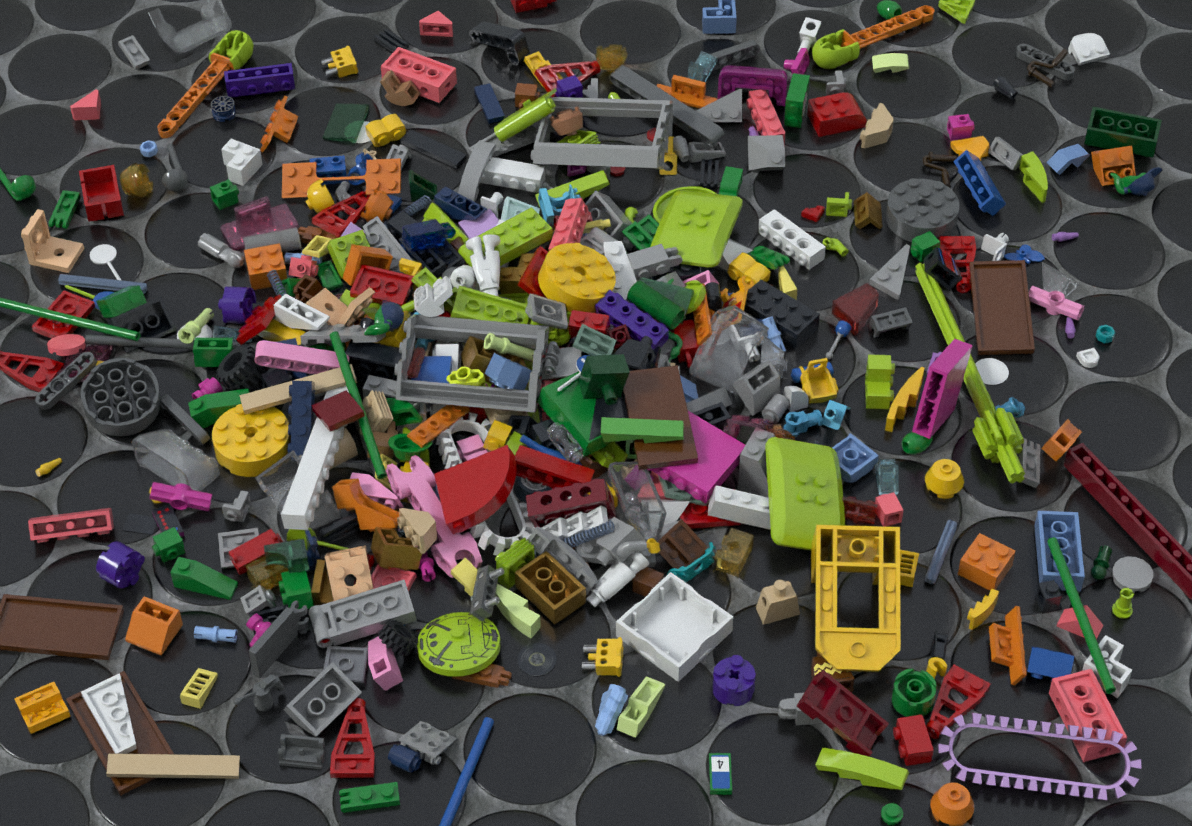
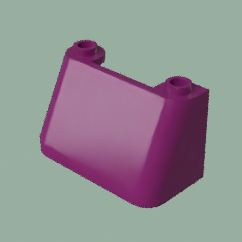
M725 66L719 74L717 100L734 92L735 88L769 90V97H774L777 105L785 106L787 73L781 69Z

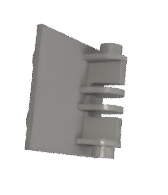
M550 342L547 345L542 380L563 378L578 372L576 361L582 356L583 351L574 347L559 349L556 342Z
M422 721L399 738L401 745L420 753V759H424L432 765H438L441 761L439 755L457 740V738L449 735V733Z

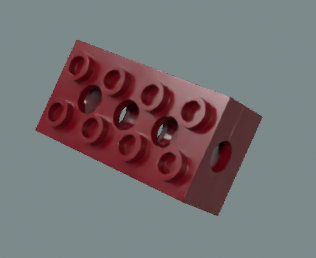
M593 479L590 482L574 483L571 486L555 487L549 491H537L526 495L528 517L535 528L537 526L542 528L560 517L568 519L580 511L588 513L599 506L607 509L608 519L616 518L614 497L604 479Z

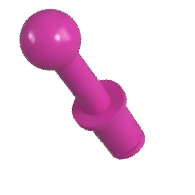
M427 551L421 555L419 569L422 571L423 580L429 582L431 581L430 576L434 580L436 575L433 569L434 561L428 557Z

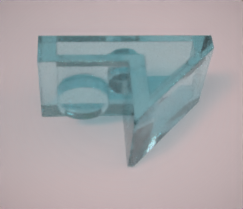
M702 51L696 63L690 62L687 78L706 82L718 59Z
M878 459L875 464L878 494L882 495L893 492L898 494V464H895V459Z

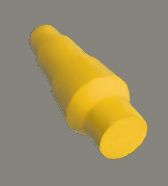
M58 458L42 464L40 468L35 470L37 476L40 477L43 474H48L62 463V459Z

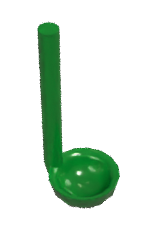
M0 168V180L16 201H22L34 194L36 184L33 177L29 175L19 176L11 184Z

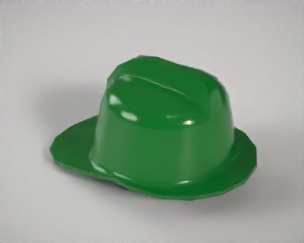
M397 434L388 440V445L393 449L395 456L402 461H410L411 457L415 455L420 457V452L432 445V441H430L421 448L407 437L408 434Z

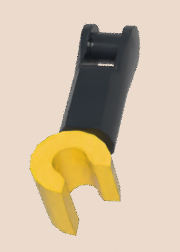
M936 630L933 638L931 659H929L926 672L934 679L937 672L940 676H945L947 670L945 656L948 633L940 634Z

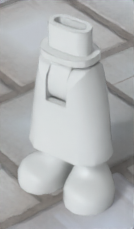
M498 235L483 236L486 256L482 253L481 238L473 237L466 241V248L474 252L470 259L480 291L499 297L500 256L499 251H494V247L500 244V237Z
M639 551L633 552L624 562L620 563L615 560L611 567L596 582L594 589L590 590L592 593L586 600L594 607L601 601L604 603L636 577V573L646 568L650 564L649 561Z

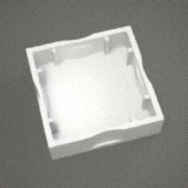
M671 572L651 589L650 593L642 601L636 603L616 621L617 637H621L623 642L678 682L733 630L732 615L714 602L699 595L690 585Z

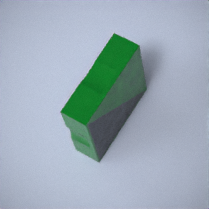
M578 371L542 387L537 403L551 420L565 432L567 439L572 445L576 446L577 451L582 457H585L611 443H604L601 435L602 417L628 418L623 392L621 397H617L618 400L615 404L607 405L604 398L583 399L578 379L563 390H557L577 375Z

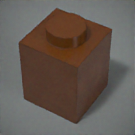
M649 567L640 570L635 574L636 577L631 580L633 592L646 597L651 589L664 579V574Z

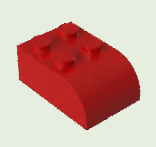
M844 92L808 100L807 116L819 137L866 127L867 119L854 96L850 93Z

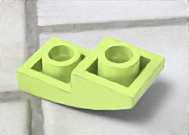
M889 53L872 56L875 73L889 69L893 73L909 69L907 54Z

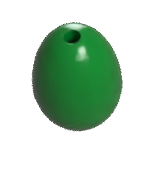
M883 0L877 5L878 13L886 20L902 14L901 6L895 1Z
M910 432L903 438L902 448L907 454H920L930 446L932 437L928 439L917 433Z

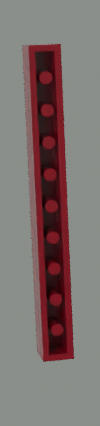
M1083 443L1067 450L1064 466L1192 600V556Z

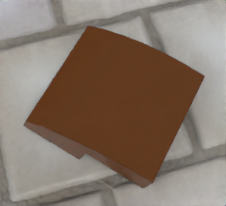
M682 519L657 541L660 545L659 554L673 569H679L682 566L687 567L703 555L708 548Z

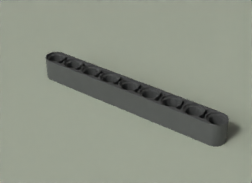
M619 66L609 76V79L616 87L637 100L673 101V123L706 145L714 147L725 136L720 126L626 66Z

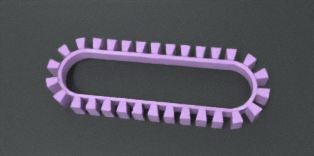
M972 713V723L970 724L964 723L962 714L953 718L959 728L953 732L947 726H944L941 734L950 737L949 745L938 744V753L949 751L951 759L942 762L943 766L947 771L954 764L961 769L956 778L965 781L967 771L974 772L972 783L982 784L981 773L988 774L985 784L996 786L995 775L1002 776L999 786L1010 787L1009 777H1015L1013 788L1023 789V779H1029L1027 790L1037 791L1038 780L1043 781L1040 791L1051 793L1050 782L1057 783L1054 793L1064 795V784H1069L1071 786L1068 795L1079 796L1078 786H1085L1082 796L1087 798H1093V787L1098 788L1096 798L1107 800L1106 789L1113 788L1116 798L1126 795L1119 785L1126 781L1132 787H1135L1139 779L1129 776L1130 767L1141 769V759L1130 761L1127 754L1137 750L1136 746L1132 741H1129L1124 747L1120 746L1118 742L1123 734L1112 731L1111 740L1109 741L1104 740L1107 730L1095 728L1096 739L1090 738L1093 728L1082 727V737H1077L1079 726L1068 725L1069 735H1062L1065 724L1054 723V734L1048 733L1051 723L1041 721V732L1034 731L1037 721L1026 720L1027 730H1022L1023 719L1013 718V728H1007L1009 717L999 716L1000 727L993 726L996 716L986 714V725L979 724L982 714ZM968 727L1106 743L1115 746L1121 751L1125 759V770L1117 782L1110 785H1098L973 769L962 766L956 760L952 745L956 735Z

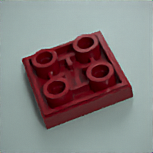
M347 390L312 405L313 412L329 432L365 416L362 408Z

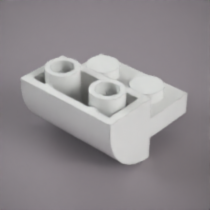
M445 276L443 279H438L433 284V288L428 283L423 287H418L414 292L415 310L426 317H435L444 313L443 303L453 295L451 280Z

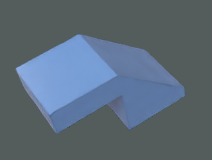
M1075 144L1058 150L1046 163L1060 175L1071 163L1078 168L1090 154L1079 144Z

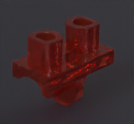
M852 496L842 498L845 518L853 519V523L856 524L858 521L875 523L878 504H875V501H860Z

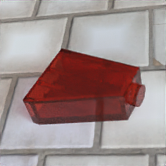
M866 283L834 300L832 315L839 321L848 322L852 327L850 332L855 336L877 308L879 293L875 288Z

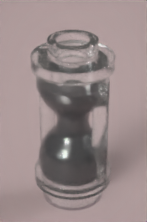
M556 422L547 429L548 438L567 461L577 463L583 458L584 449L563 424Z

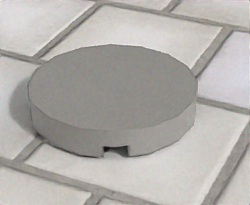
M1129 556L1120 558L1115 562L1112 569L1113 581L1121 590L1129 588L1133 593L1135 591L1143 592L1152 583L1153 570L1143 559Z

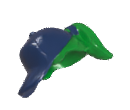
M1155 167L1148 173H1141L1138 176H1126L1124 178H1121L1116 173H1111L1110 175L1114 179L1115 188L1118 193H1133L1138 196H1146L1155 189L1154 178L1163 169Z
M387 300L383 301L375 314V325L369 326L365 330L364 335L373 336L395 331L403 323V308L397 303Z

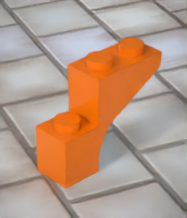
M1069 419L1062 424L1041 448L1055 461L1071 447L1082 433L1080 429L1078 430L1070 423Z
M359 478L340 480L332 486L337 509L345 508L346 511L355 509L360 530L374 532L375 527L393 529L398 527L397 518L400 517L399 512L367 497L360 486Z

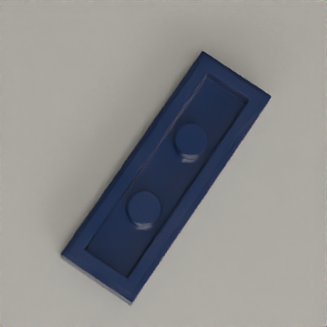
M491 84L475 86L474 92L488 123L504 120L505 115Z

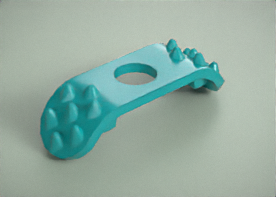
M709 542V548L705 550L703 556L687 567L682 566L679 569H670L667 575L671 572L685 583L714 563L713 556H715L713 549H716L712 542ZM699 563H701V565L699 566V568L694 571L695 567H696Z

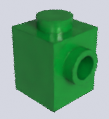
M229 179L210 187L212 201L219 210L239 202V190Z
M930 231L916 236L912 239L911 253L922 263L936 247L940 248V241Z
M175 527L153 536L154 545L152 550L156 557L160 556L163 563L186 553L183 540Z

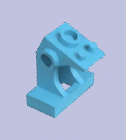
M570 184L569 191L559 198L549 196L546 188L539 189V205L543 219L548 224H553L554 216H560L562 209H556V207H563L565 200L581 198L580 194L576 195V192H578L577 188L573 189Z

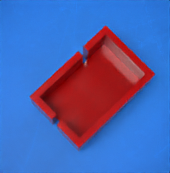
M114 165L79 171L88 222L102 220L104 216H108V218L124 216Z

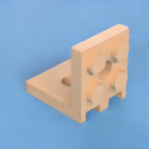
M37 209L21 232L30 265L69 273L84 250L83 243L51 237L43 210Z
M369 287L351 301L347 307L329 290L324 288L305 304L330 316V319L326 322L328 325L344 324L350 327L364 315L365 312L363 310L372 303L373 299L371 298L375 291Z
M366 545L326 553L325 560L334 601L373 589ZM349 574H353L357 579L356 584L353 586L345 583V577Z

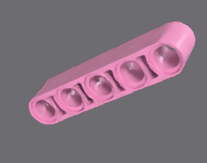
M265 340L259 341L256 344L255 363L260 366L309 374H318L340 367L334 351Z

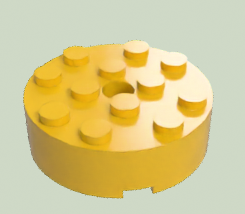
M565 243L555 246L547 253L538 274V282L543 294L548 299L565 303L566 311L572 312V310L594 313L596 312L595 305L598 301L605 297L609 290L613 291L616 275L613 267L604 255L580 243Z
M242 404L223 413L216 421L212 430L214 451L219 464L229 469L230 473L243 477L261 476L276 470V467L283 461L285 462L290 456L288 455V443H291V436L288 435L289 422L286 416L275 407L244 414Z

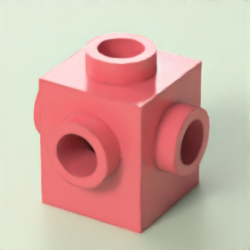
M301 255V258L291 257L288 275L302 279L305 274L313 278L318 274L317 261L312 260V256Z

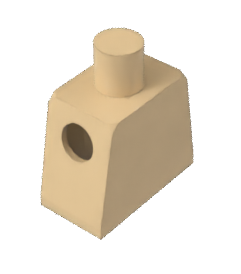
M777 580L774 585L762 589L756 610L763 625L800 615L798 599L789 581Z

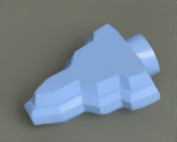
M610 684L608 691L602 695L599 714L595 724L600 736L612 732L628 698V695L625 693L626 689L621 686Z

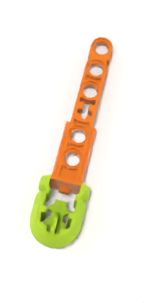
M925 5L851 35L844 29L826 35L814 44L812 49L813 59L821 68L832 69L857 59L861 48L916 27L922 22L931 21L935 10L933 7Z
M235 30L227 33L209 54L211 63L209 67L167 114L166 119H163L157 126L160 137L169 138L174 135L178 127L186 121L224 77V71L238 70L249 60L253 54L254 43L248 34ZM214 73L217 74V75L214 76V77H210V76H209L210 74H214ZM203 84H207V85H208V86L203 87V88L200 87V86L203 85ZM183 106H189L187 109H181ZM174 117H179L178 120H171ZM165 128H170V130L166 132L162 131Z

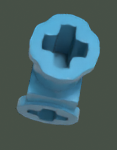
M1010 397L1009 401L1003 405L995 407L996 410L997 408H1004L1006 413L1011 412L1013 417L1016 418L1023 416L1025 411L1024 404L1017 401L1014 397Z
M817 409L808 414H805L804 411L789 412L785 418L786 424L783 431L789 437H796L800 433L807 432L808 427L822 426L821 412Z

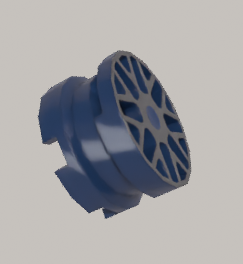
M220 96L211 102L212 116L216 121L225 122L227 119L230 121L236 116L235 102L231 97Z

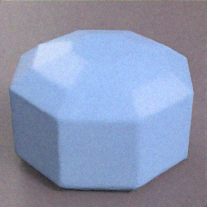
M145 141L141 144L140 151L143 156L152 157L156 155L158 148L155 142Z

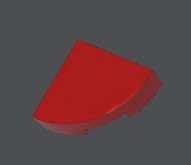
M825 207L805 208L801 212V217L818 222L825 212Z

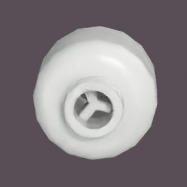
M462 265L451 274V283L457 289L459 285L472 288L477 282L473 267L469 265Z

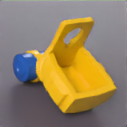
M827 358L809 361L806 367L799 366L792 369L791 378L794 383H802V390L808 395L809 403H822L837 397L838 387L835 378H832L834 369Z

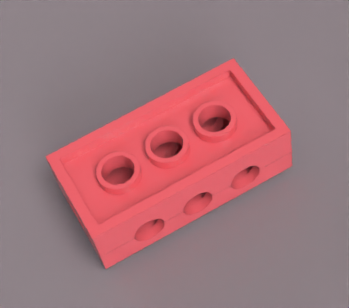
M398 47L381 65L382 78L387 71L392 70L401 83L411 80L419 90V96L438 103L457 84L455 67Z
M1092 669L1052 679L1049 695L1067 730L1068 725L1079 726L1076 736L1082 737V727L1093 728L1090 738L1096 739L1095 728L1105 729L1107 731L1104 740L1109 741L1111 740L1112 731L1123 734L1118 744L1122 747L1125 746L1127 736ZM1072 739L1083 762L1121 752L1111 744Z

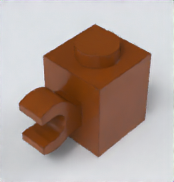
M517 83L515 107H519V110L524 107L522 103L528 99L533 102L540 98V92H538L536 84Z

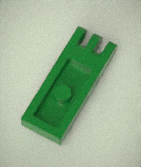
M62 191L49 220V227H54L55 225L56 228H61L62 225L63 229L68 228L81 199L80 192Z
M757 246L748 253L756 262L773 270L777 269L778 266L782 267L784 264L790 263L788 256L764 246Z
M397 782L348 788L339 791L341 812L344 813L400 805Z

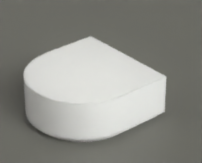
M1095 348L1077 352L1076 357L1084 367L1093 368L1098 365L1099 354Z

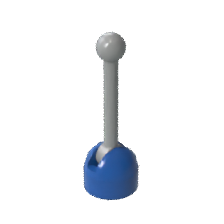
M839 321L837 323L835 332L838 336L830 351L826 353L827 359L833 358L832 353L840 338L846 337L850 333L852 327L848 322Z

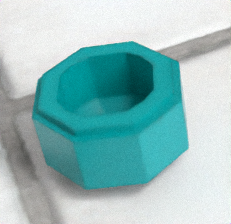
M1102 325L1097 329L1096 337L1100 342L1109 343L1113 341L1116 332L1113 327Z

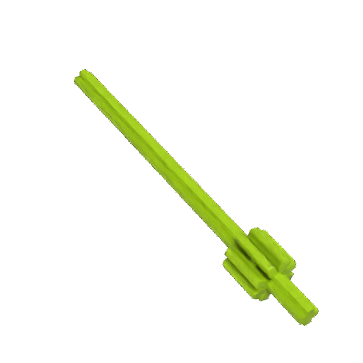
M918 263L915 266L917 269L915 273L947 344L949 345L954 339L965 342L939 283L925 272L924 264ZM970 354L963 380L980 416L974 420L975 427L972 431L984 458L991 459L992 463L1001 462L1009 482L1013 484L1018 481L1020 483L1025 479V472L1017 454L1023 450L1021 444L1024 443V439L1012 413H1006L1004 408L995 409Z

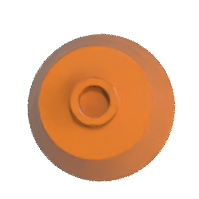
M375 189V193L371 194L365 205L366 211L365 213L362 212L361 218L369 222L378 216L383 223L385 219L390 218L393 212L391 209L393 201L384 191L381 192Z
M947 783L936 791L931 798L930 806L934 818L938 822L940 820L943 823L949 824V826L964 825L974 813L972 797L967 788L961 784Z

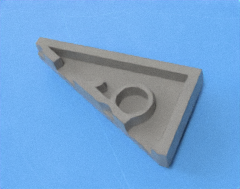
M738 89L696 110V112L714 123H742V89Z
M906 244L870 278L869 284L899 300L910 246Z

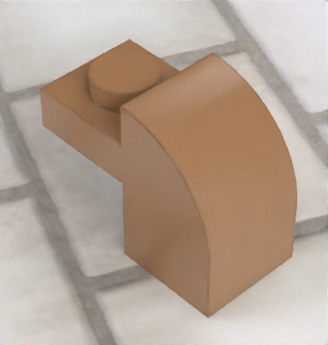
M392 70L387 71L380 81L387 91L385 98L393 104L400 106L411 105L420 95L419 90L411 80L401 83Z
M392 421L385 433L372 430L380 455L384 454L391 459L395 457V454L388 445V440L398 434V430H395V421ZM367 449V458H370V455H369V452H368V449Z

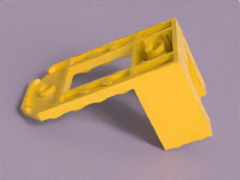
M816 525L811 548V583H816L815 650L836 671L879 672L901 650L900 527ZM837 572L872 573V585H878L879 629L837 627Z

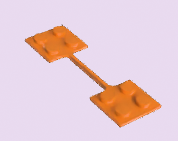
M401 158L367 160L366 173L363 176L322 178V180L364 179L366 181V195L374 194L375 189L381 192L384 191L386 194L401 193ZM316 162L282 164V198L307 197V190L310 185L321 179L316 174Z

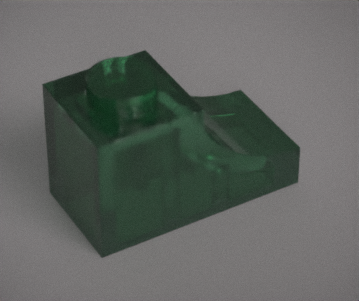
M304 539L264 545L267 564L281 565L287 568L289 573L309 570Z

